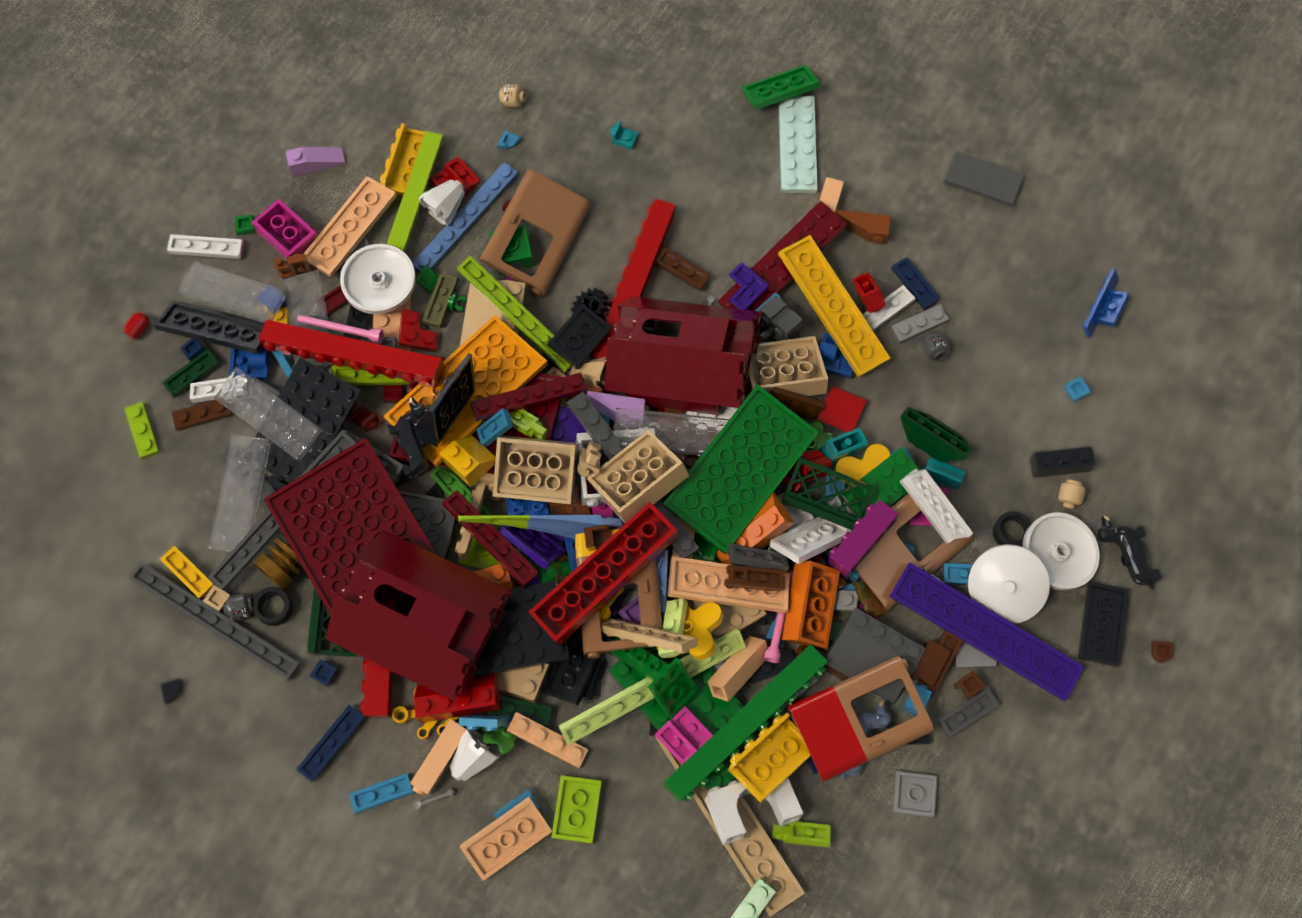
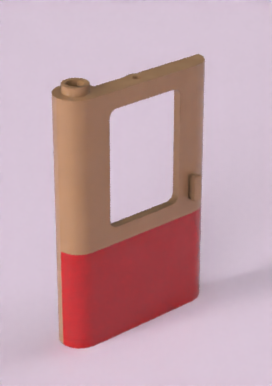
M896 656L787 706L795 725H797L818 770L822 783L934 731L933 724L907 672L909 666L904 658L901 659L899 656ZM896 679H901L917 711L916 717L871 738H867L851 706V701Z

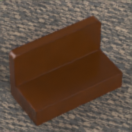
M928 640L923 646L925 650L910 678L913 680L919 679L933 686L951 651L932 640Z

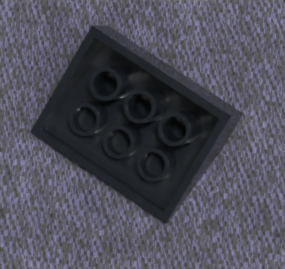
M468 353L451 376L445 379L444 386L440 391L436 392L432 403L426 406L421 419H417L414 429L417 439L438 447L476 391L472 354Z

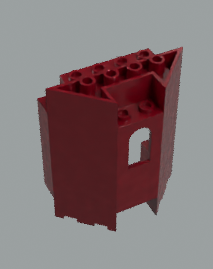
M633 296L617 305L619 322L614 327V338L608 337L607 355L605 358L606 391L625 393L628 397L645 399L644 405L713 415H719L721 406L739 408L741 401L744 402L749 388L748 372L753 353L757 354L760 342L759 326L763 312ZM655 320L682 323L678 338L647 334L643 331V327H654Z
M382 530L356 557L359 564L352 569L349 583L345 584L341 590L342 596H335L325 639L436 694L439 693L457 702L465 684L469 686L478 668L475 664L492 630H497L505 614L503 608L512 590ZM389 585L417 598L407 617L377 603L374 595L379 586Z

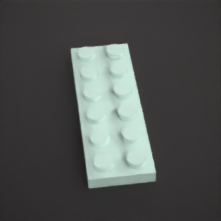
M814 96L788 98L779 102L781 193H817Z

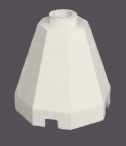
M449 180L423 193L418 199L424 208L428 207V213L442 225L448 226L453 221L465 194L464 186L457 180L455 182Z
M466 730L462 735L450 765L451 775L458 781L470 779L497 762L502 756L494 744L482 743L484 735L476 730Z

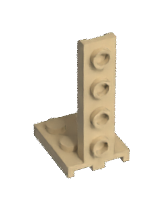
M485 473L478 480L476 489L472 490L470 500H472V505L479 512H481L485 497H489L494 501H505L504 497L493 496L494 474ZM462 526L460 535L463 536L461 541H457L455 552L458 553V560L465 561L469 554L473 536Z

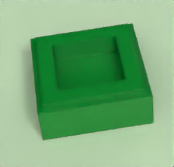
M253 214L234 217L237 236L256 233L252 224L254 220Z
M424 266L416 278V283L427 292H431L439 276L428 266Z

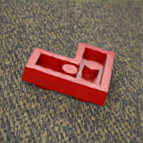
M402 309L398 346L435 352L437 349L438 332L420 329L421 312Z

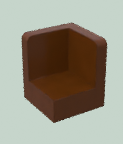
M608 524L584 528L588 551L597 550L611 537Z
M971 671L953 685L955 689L959 687L968 700L986 687L974 671Z

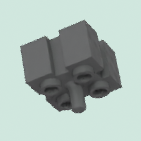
M777 295L760 308V312H763L759 329L763 332L760 334L762 341H765L770 335H772L773 342L796 339L800 335V326H802L803 319L793 310L787 308V304Z

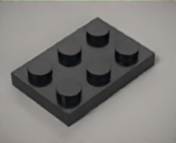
M582 304L548 342L547 346L577 369L612 327Z

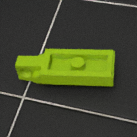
M524 409L509 413L513 428L529 437L534 436L536 439L544 440L547 437V429L542 427L539 418Z
M797 821L781 827L780 825H773L772 838L783 840V842L790 844L830 848L831 826Z

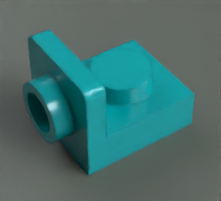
M618 121L616 126L613 125L610 131L612 144L632 150L638 138V132L622 127V122Z

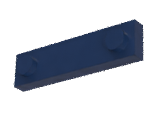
M348 705L296 770L313 783L366 717L351 705Z

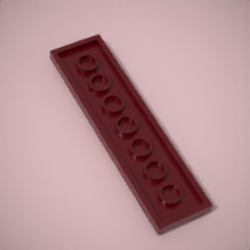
M821 200L751 268L755 274L769 285V288L748 310L755 311L774 293L779 294L794 279L778 255L779 251L811 235L822 252L847 227V223ZM736 283L718 300V304L721 307L737 309L730 302V298L741 287Z

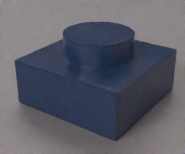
M196 339L189 340L180 348L189 361H192L205 351V348Z
M320 659L309 677L328 687L338 669Z

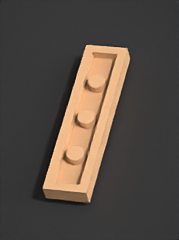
M517 712L514 714L506 730L576 768H580L588 749L575 742L568 745L563 736Z

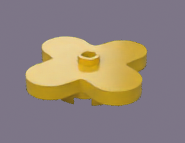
M870 445L866 449L862 460L851 456L843 457L837 462L835 471L860 480L890 456V452L884 445Z
M708 602L695 610H692L687 605L683 635L697 638V646L689 649L690 655L697 660L710 657L715 650L716 643L711 633L722 623L724 617L723 611L716 603Z

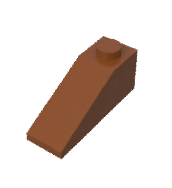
M844 210L835 211L847 223V230L868 242L875 244L887 243L890 215Z

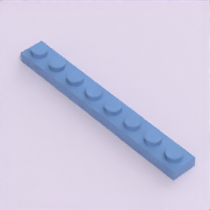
M504 162L455 215L453 221L448 226H445L412 262L414 269L419 273L424 266H428L433 270L518 177V171Z

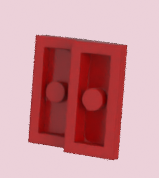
M459 156L446 163L442 171L430 177V182L434 187L449 180L459 181L464 186L465 194L463 198L480 183V179Z
M832 386L824 402V409L819 413L817 420L844 432L852 431L856 427L867 400Z

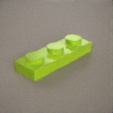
M139 402L125 407L124 410L141 460L160 454L145 404Z

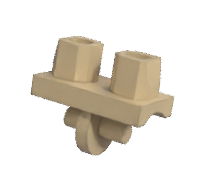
M590 441L587 449L581 448L577 467L580 475L588 477L593 473L598 475L601 458L599 453L601 446Z

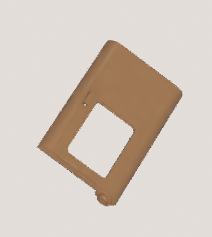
M527 170L479 261L518 282L525 283L533 296H545L591 203L584 197L533 170ZM523 220L553 236V240L534 276H529L501 260L519 223Z
M909 494L891 507L898 513L897 521L855 569L883 605L886 613L898 604L889 596L909 562L930 575L934 574L944 563H947L974 540L971 535L965 538L954 539L948 544L943 541L921 561H917L896 534V531L921 511Z

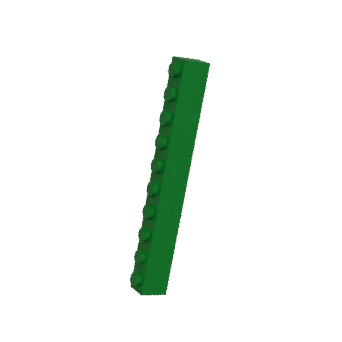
M810 644L664 781L663 787L679 804L683 800L687 803L695 795L694 790L698 786L703 788L711 780L709 776L713 772L717 774L725 767L724 761L728 758L731 759L736 753L740 752L738 748L742 744L746 746L748 742L754 739L753 734L757 730L761 732L769 725L767 721L772 716L776 718L783 712L782 707L786 703L790 705L798 697L796 693L799 690L805 691L812 684L810 680L814 676L819 678L826 671L824 667L828 661Z

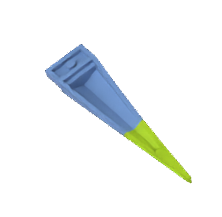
M601 515L458 516V521L519 527L575 539L574 536L576 534L584 533V528L605 524H608L610 530L622 527L620 518H601Z

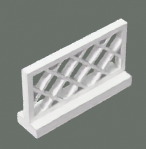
M914 469L899 481L946 544L954 539L969 537L973 534L926 469L920 471Z

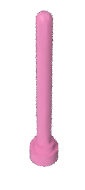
M303 315L297 317V321L300 323L367 337L372 343L381 344L384 338V330L379 328L366 330Z
M788 570V571H787V573H789V594H790V588H791L793 570ZM778 612L771 646L768 647V650H765L764 660L768 662H780L781 654L778 647L786 613Z

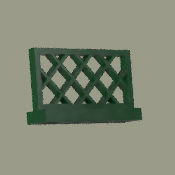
M799 457L784 493L782 503L853 531L855 528L853 526L861 517L873 486ZM801 463L809 466L812 473L802 477L799 471ZM825 472L829 475L830 480L820 484L816 474ZM814 476L817 486L808 489L804 479ZM841 479L845 480L849 488L838 491L835 482ZM801 481L805 490L799 493L792 491V485ZM832 483L836 493L826 496L822 487ZM858 487L867 489L865 496L857 499L853 489ZM819 488L823 498L818 500L812 499L809 492ZM851 491L854 500L844 504L840 494ZM838 496L841 505L837 507L830 506L827 499ZM856 503L859 509L857 516L848 513L846 507Z
M314 587L306 653L314 656L357 657V655L351 652H344L337 644L329 651L321 650L322 642L326 640V635L323 637V631L327 634V631L324 629V623L330 619L331 615Z

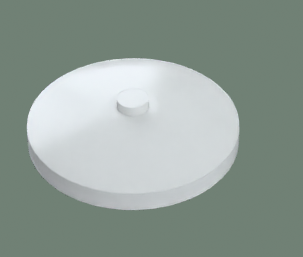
M387 244L368 245L354 252L345 262L340 276L341 288L347 301L356 309L369 314H384L402 306L411 296L416 282L415 270L409 257L402 250Z
M1049 513L1035 520L1028 527L1024 535L1022 547L1029 549L1041 559L1048 572L1050 588L1061 591L1073 590L1084 585L1094 576L1099 564V547L1092 531L1080 519L1066 513Z
M1004 544L986 550L975 560L969 572L968 590L970 598L1012 624L1024 622L1035 616L1042 609L1049 595L1050 581L1046 567L1036 554L1019 545Z

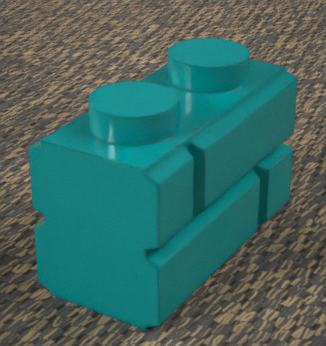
M857 428L827 440L825 445L821 447V451L833 464L843 457L853 456L862 452L868 445V441L862 430Z

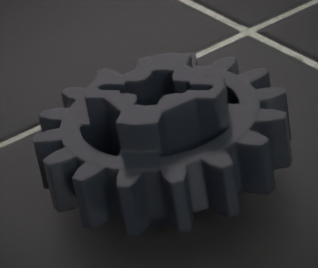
M594 287L593 291L588 288L586 293L582 290V295L576 296L577 301L572 302L575 306L571 308L573 314L582 304L600 318H605L604 313L609 312L607 308L610 305L609 297L603 290H598L596 287Z

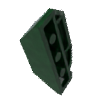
M908 406L900 416L908 442L939 462L964 460L973 450V446L968 444L961 434L925 412L914 410Z

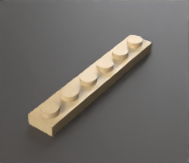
M612 618L601 622V633L606 634V636H617L622 640H633L634 643H646L648 646L662 647L663 650L671 649L680 654L687 653L689 649L697 646V638Z

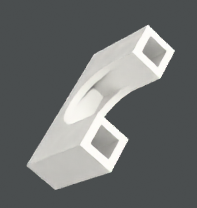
M788 778L766 798L772 806L780 827L799 821L803 815V811ZM738 780L730 782L728 786L723 788L717 786L710 789L705 798L723 846L742 840L746 834L737 811V800L751 793Z

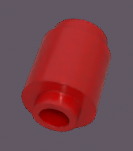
M139 312V314L134 313L124 326L123 332L134 340L138 337L140 338L151 324L148 321L149 317L142 312Z

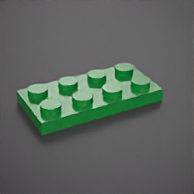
M805 64L742 86L741 89L752 107L757 110L820 88V81Z
M902 447L859 480L873 486L861 515L862 519L867 514V508L872 503L876 504L879 499L890 506L906 494L907 491L899 481L914 469L920 471ZM862 487L853 489L857 499L865 496L867 489ZM851 491L841 494L847 503L854 500ZM857 504L849 505L857 515L859 511Z

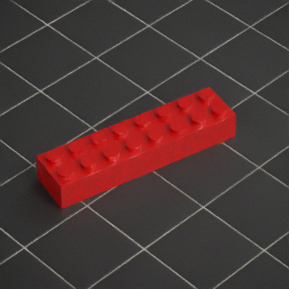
M651 502L647 503L536 604L529 613L560 646L678 538L677 529Z

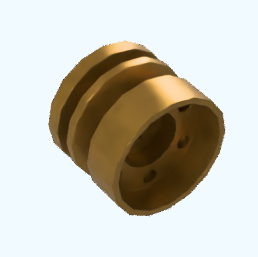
M276 538L273 542L278 549L276 550L271 545L267 547L272 556L269 557L261 553L253 564L284 590L292 582L288 572L292 571L298 575L300 571L295 567V564L301 568L303 567L291 546Z

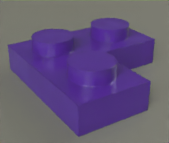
M743 262L729 274V277L741 287L730 298V302L737 309L748 310L769 288V285Z

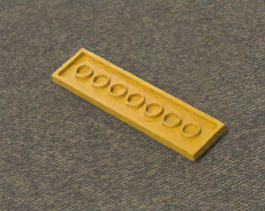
M811 235L779 251L778 255L858 378L890 360V356Z

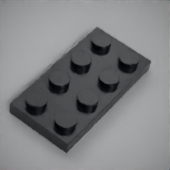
M1091 581L1087 583L1077 659L1114 667L1119 666L1129 589Z

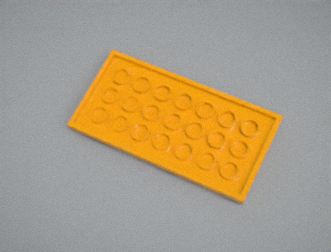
M496 315L443 361L445 369L438 387H426L419 383L383 416L389 424L394 426L401 416L410 413L409 399L411 397L418 404H424L425 406L431 404L436 392L440 391L444 386L445 379L451 376L468 353L472 354L476 391L438 447L426 443L427 447L424 448L428 460L436 468L443 462L439 454L453 440L470 437L477 431L478 427L488 420L484 419L476 422L470 401L523 388L548 365L544 357Z

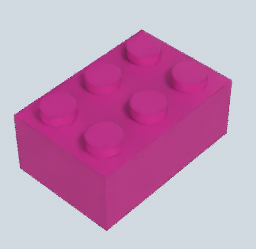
M277 199L252 221L256 232L286 260L287 257L294 254H304L317 238V233L280 199Z

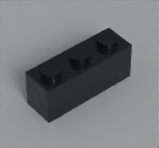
M1092 446L1034 452L1030 458L1033 478L1090 472L1095 466Z

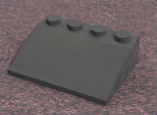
M854 608L847 615L825 658L828 661L826 666L850 678L899 656L901 659L904 658L909 666L907 672L911 676L925 648L863 611ZM896 679L871 692L893 704L902 691L904 684L901 679Z

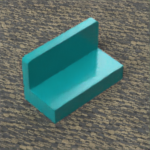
M929 457L925 467L934 481L955 490L960 488L966 472L944 462H939L932 457Z

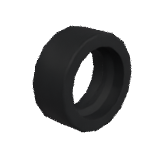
M1005 512L1000 515L994 524V539L998 545L1013 544L1022 546L1024 535L1031 522L1020 512ZM1007 520L1018 522L1024 530L1023 537L1018 541L1006 539L1001 533L1002 524Z
M268 587L256 595L253 600V611L263 624L279 626L290 618L293 612V603L284 590L278 587ZM279 596L285 604L282 613L274 618L265 616L261 609L263 602L268 597Z

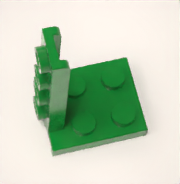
M615 636L611 641H619L622 639H619V637ZM643 648L609 652L653 681L648 688L669 719H672L699 692L682 661L677 658L668 665Z

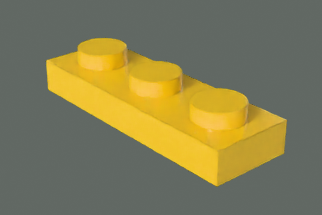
M175 546L160 558L200 600L213 587L214 584Z

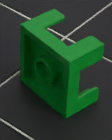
M525 225L517 227L501 257V260L508 265L524 262V268L534 267ZM489 231L490 239H491V237H492L494 231Z

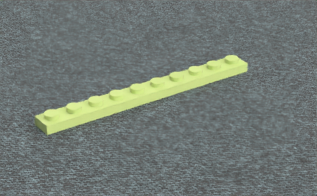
M736 628L714 640L716 643L715 650L706 659L697 660L690 654L681 658L680 660L689 675L693 677L746 648L740 631ZM645 678L559 725L566 743L570 745L652 700L654 696L648 686L653 681Z

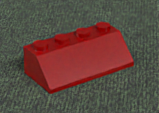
M497 674L472 678L469 686L465 684L457 702L417 684L414 695L415 718L421 723L501 710Z

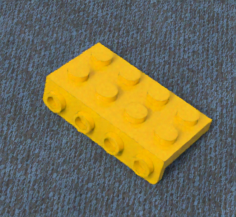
M401 123L400 128L396 130V141L391 145V155L385 163L386 170L380 177L381 185L396 192V195L401 196L404 195L425 134L423 131L407 128L405 123Z
M788 712L784 716L778 715L772 722L774 725L770 728L765 727L759 733V738L756 741L752 739L744 747V752L741 754L739 752L736 753L730 760L731 765L728 771L760 803L811 757L798 727L789 720L791 715Z

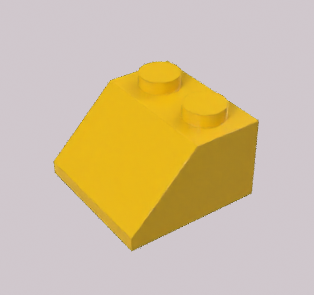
M473 436L453 440L439 453L444 463L470 487L495 465L496 457Z

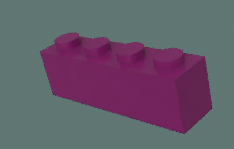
M880 499L876 504L872 503L867 508L865 517L863 519L860 517L855 522L853 531L851 533L847 532L841 539L842 543L840 546H835L829 553V564L847 578L897 521L898 513Z

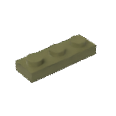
M440 272L422 320L423 324L441 329L449 308L447 305L448 299L455 292L459 281L458 277Z

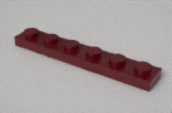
M580 372L470 401V406L477 422L491 418L502 408L507 409L510 413L578 395L582 392L585 393L587 392V386Z
M458 490L442 502L445 509L457 521L458 516H483ZM458 521L523 588L538 576L539 572L491 524Z

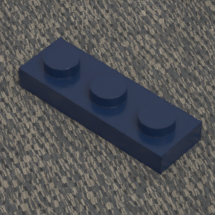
M907 257L892 265L891 270L915 297V300L923 310H926L940 300L937 293Z

